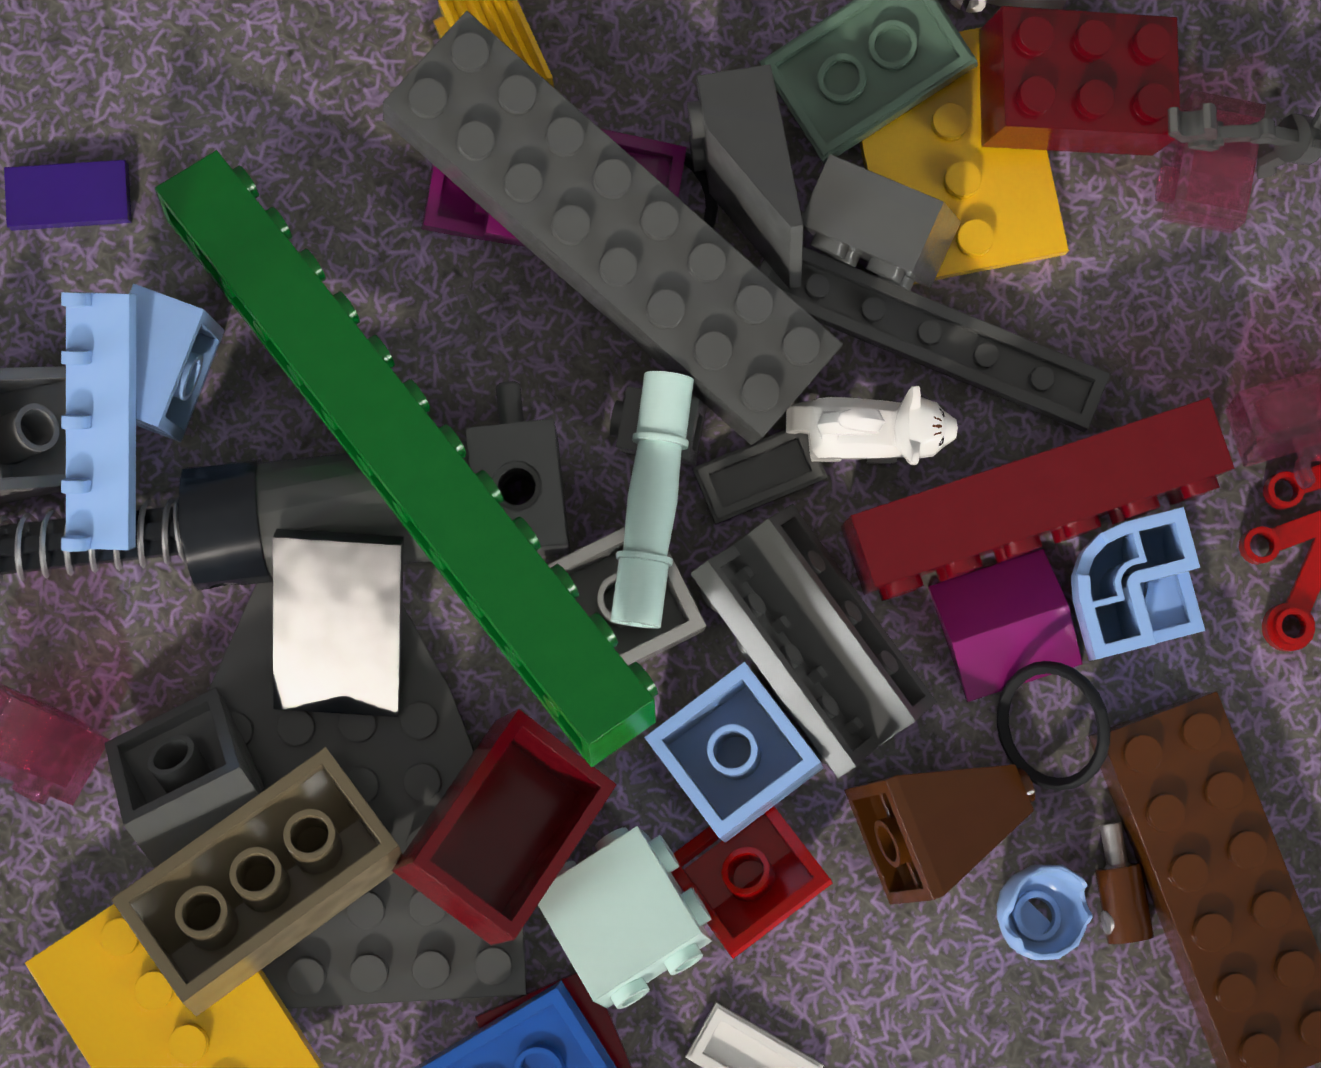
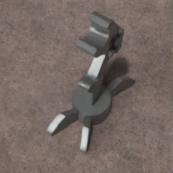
M1204 103L1203 109L1198 111H1181L1178 107H1170L1167 110L1169 136L1177 139L1180 143L1188 142L1189 149L1213 152L1219 150V147L1224 146V143L1234 142L1274 145V151L1259 157L1257 160L1256 171L1258 179L1274 175L1277 172V167L1283 164L1311 165L1321 157V107H1319L1314 117L1290 114L1278 126H1275V121L1269 118H1263L1259 122L1250 125L1224 126L1223 122L1217 121L1216 105L1212 103Z

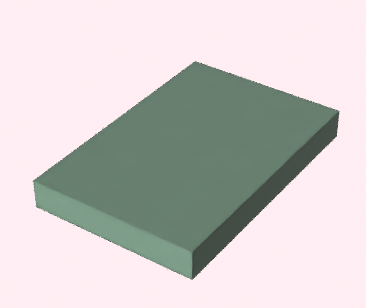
M852 0L759 61L761 66L771 64L776 91L824 165L829 154L838 157L978 66L977 59L938 0Z

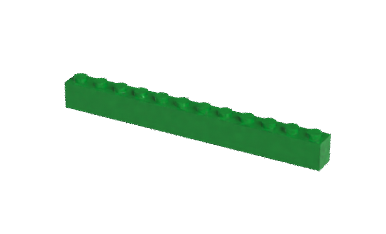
M216 150L156 186L155 190L168 223L591 768L656 723L654 697L658 695V691L651 677L638 662L635 661L629 666L614 648L618 645V640L605 619L597 612L590 616L587 615L575 600L579 597V592L569 574L559 564L551 568L537 552L541 549V545L529 524L521 516L514 520L508 516L500 506V503L504 501L503 496L493 479L483 469L476 474L463 459L467 453L453 429L448 424L437 427L427 414L430 411V405L417 384L412 379L402 383L391 369L395 366V363L381 339L375 334L368 339L357 326L360 323V319L349 299L341 291L334 295L331 294L323 284L326 277L313 254L306 248L298 252L289 241L292 238V234L280 213L273 206L264 210L256 200L259 197L258 190L245 169L240 165L232 169Z

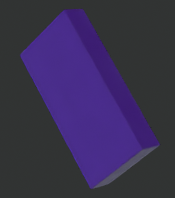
M126 160L4 167L6 223L11 231L132 223L129 164Z

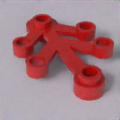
M1321 464L1298 473L1283 471L1272 475L1263 486L1265 501L1271 507L1279 510L1296 506L1303 499L1304 494L1321 489ZM1278 480H1285L1292 486L1293 495L1287 502L1280 500L1275 494L1274 488ZM1321 510L1273 528L1260 526L1250 529L1241 536L1239 541L1241 556L1247 562L1259 565L1275 559L1281 550L1313 539L1286 603L1270 608L1262 621V633L1265 640L1270 646L1279 651L1288 652L1302 649L1310 643L1315 633V621L1310 612L1321 589ZM1256 534L1265 537L1269 543V550L1263 557L1255 555L1250 547L1251 539ZM1287 615L1295 616L1300 622L1301 629L1295 638L1287 636L1282 629V622Z

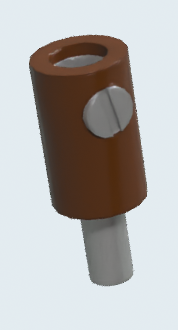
M1121 822L1100 825L1106 866L1095 869L1102 908L1101 924L1106 933L1108 944H1126L1152 939L1154 933L1141 863L1128 862Z

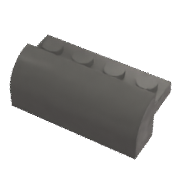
M793 504L769 517L734 545L707 560L690 573L699 585L700 593L705 603L713 611L720 614L735 635L741 653L749 661L756 664L772 686L773 694L778 704L786 712L793 715L808 736L810 746L815 755L824 764L829 765L837 778H840L856 767L878 746L917 721L937 703Z

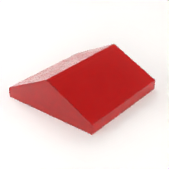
M775 806L726 843L720 841L685 869L682 868L685 864L716 842L719 837L709 826L673 853L680 867L672 871V875L684 892L691 887L695 890L712 920L707 922L708 926L733 959L833 884L829 876Z

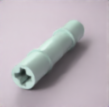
M647 371L644 373L637 431L633 433L632 441L638 445L627 496L623 551H617L616 559L619 562L610 620L613 623L642 628H661L668 570L673 564V559L667 557L678 503L681 451L688 449L689 445L686 436L694 379L687 375L667 371Z

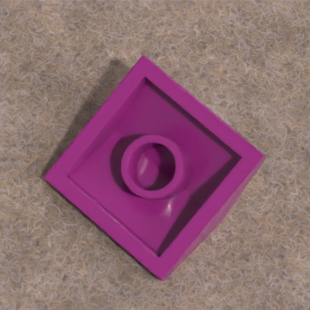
M1044 549L928 587L967 702L1002 691L1007 681L1019 669L1031 663L1052 661L1063 663L1072 668L1083 664L1068 602ZM1052 674L1035 675L1030 679L1026 680L1024 683Z

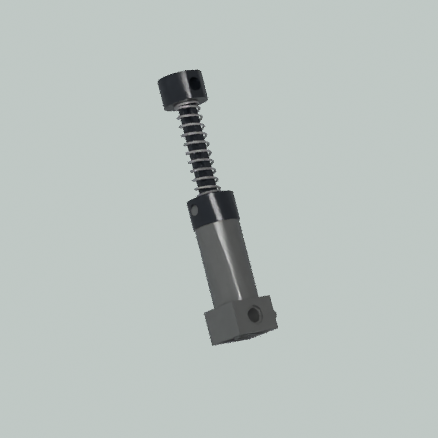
M516 381L501 382L496 386L499 424L465 428L467 440H460L467 453L463 459L475 474L482 469L488 473L499 488L503 500L507 488L513 482L522 480L534 484L535 492L526 503L511 505L503 501L500 503V506L512 520L521 516L529 524L540 542L541 549L537 552L541 557L571 554L558 433L554 418L524 421L520 384ZM348 453L262 462L258 459L212 466L186 467L181 472L179 497L169 498L165 507L160 508L149 499L143 503L140 510H136V547L130 550L89 549L78 552L62 551L61 537L66 535V518H62L54 510L48 511L42 521H38L30 513L24 514L19 523L15 524L5 515L0 517V524L2 522L8 523L0 525V583L3 580L4 574L17 573L19 579L23 582L27 577V572L40 570L47 579L51 575V569L66 568L67 573L72 576L76 566L90 565L91 570L96 574L99 570V564L112 562L115 563L116 568L120 571L123 567V561L139 560L140 566L144 568L147 565L148 558L163 557L164 563L169 565L171 563V556L179 555L182 561L187 563L192 582L197 590L226 585L273 582V536L276 529L404 537L403 564L431 561Z

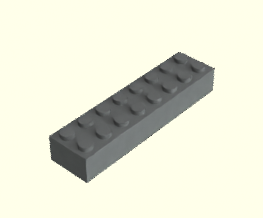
M468 11L457 20L383 101V121L665 370L692 377L694 379L692 393L750 445L764 437L843 346L836 337Z

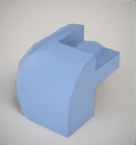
M1184 507L1116 525L1094 536L1078 554L1071 575L1072 600L1089 661L1205 631L1189 573L1191 570L1200 568Z

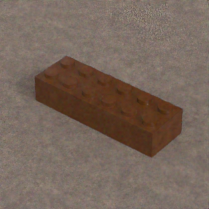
M1218 692L1199 693L1110 727V745L1107 757L1101 766V771L1136 861L1141 863L1145 884L1217 1068H1306L1321 1062V954ZM1097 732L1088 735L1094 751L1097 743Z

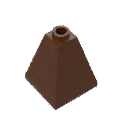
M1015 764L895 775L855 785L844 790L890 905L931 901L944 896L1034 811L1031 803L1035 800V789L1030 777L1022 768H1017Z

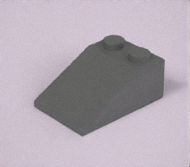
M771 64L697 75L698 100L687 102L691 130L689 145L694 172L705 170L709 194L789 289L801 287L803 221Z

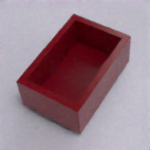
M1002 6L979 30L981 147L1153 156L1175 140V138L1170 137L1168 134L1167 110L1170 107H1178L1180 110L1177 17Z
M517 709L495 720L391 871L490 945L515 940L617 784L595 767L591 768L585 759L520 709Z

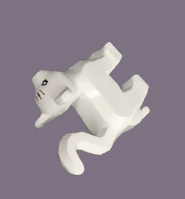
M911 386L901 403L861 398L826 397L791 404L786 410V433L808 434L812 462H840L841 459H867V464L896 463L897 458H905L910 465H917L919 458L933 457L943 447L954 441L958 430L957 419L945 412L937 402L921 397L920 386Z

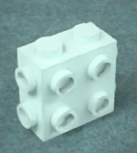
M638 826L630 831L626 827L616 829L600 839L595 845L597 852L578 864L575 861L566 862L538 904L593 1002L605 1008H609L614 1004L617 1009H622L635 1003L649 992L650 989L646 983L666 970L669 971L670 975H675L690 968L703 957L700 949L712 942L703 926L712 918L695 890L691 887L683 892L671 872L680 867L671 849L661 835L651 840Z

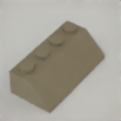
M325 747L114 896L111 900L181 1002L197 1017L392 875L394 872L391 870L403 854L397 842Z

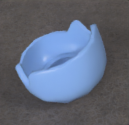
M1030 865L1009 877L1000 890L997 901V920L1002 935L1009 947L1014 949L1016 953L1033 960L1060 959L1078 947L1086 931L1087 924L1093 918L1086 901L1084 891L1088 885L1084 878L1064 865ZM1039 899L1045 902L1051 911V922L1028 900Z

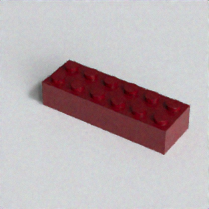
M1210 397L853 514L841 525V529L863 594L866 595L878 591L881 601H885L910 593L924 586L921 576L935 571L939 582H943L982 567L981 556L994 552L997 563L1030 553L1032 550L1042 547L1040 537L1050 533L1054 543L1058 544L1102 527L1099 517L1109 514L1112 525L1160 508L1159 497L1166 495L1169 505L1172 506L1205 495L1207 492L1220 488L1216 477L1235 468Z

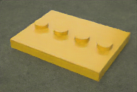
M982 27L959 31L961 37L977 59V67L859 142L865 169L945 202L961 221L935 280L1066 255L1069 251L1047 150L981 147L979 30Z
M114 904L25 962V965L91 1068L324 1067L262 969L196 1017L181 1002Z

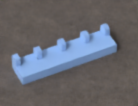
M61 292V305L66 306V350L61 351V364H66V415H61V429H66V478L61 480V493L66 494V535L61 537V550L70 552L87 551L89 549L130 550L136 547L137 294Z

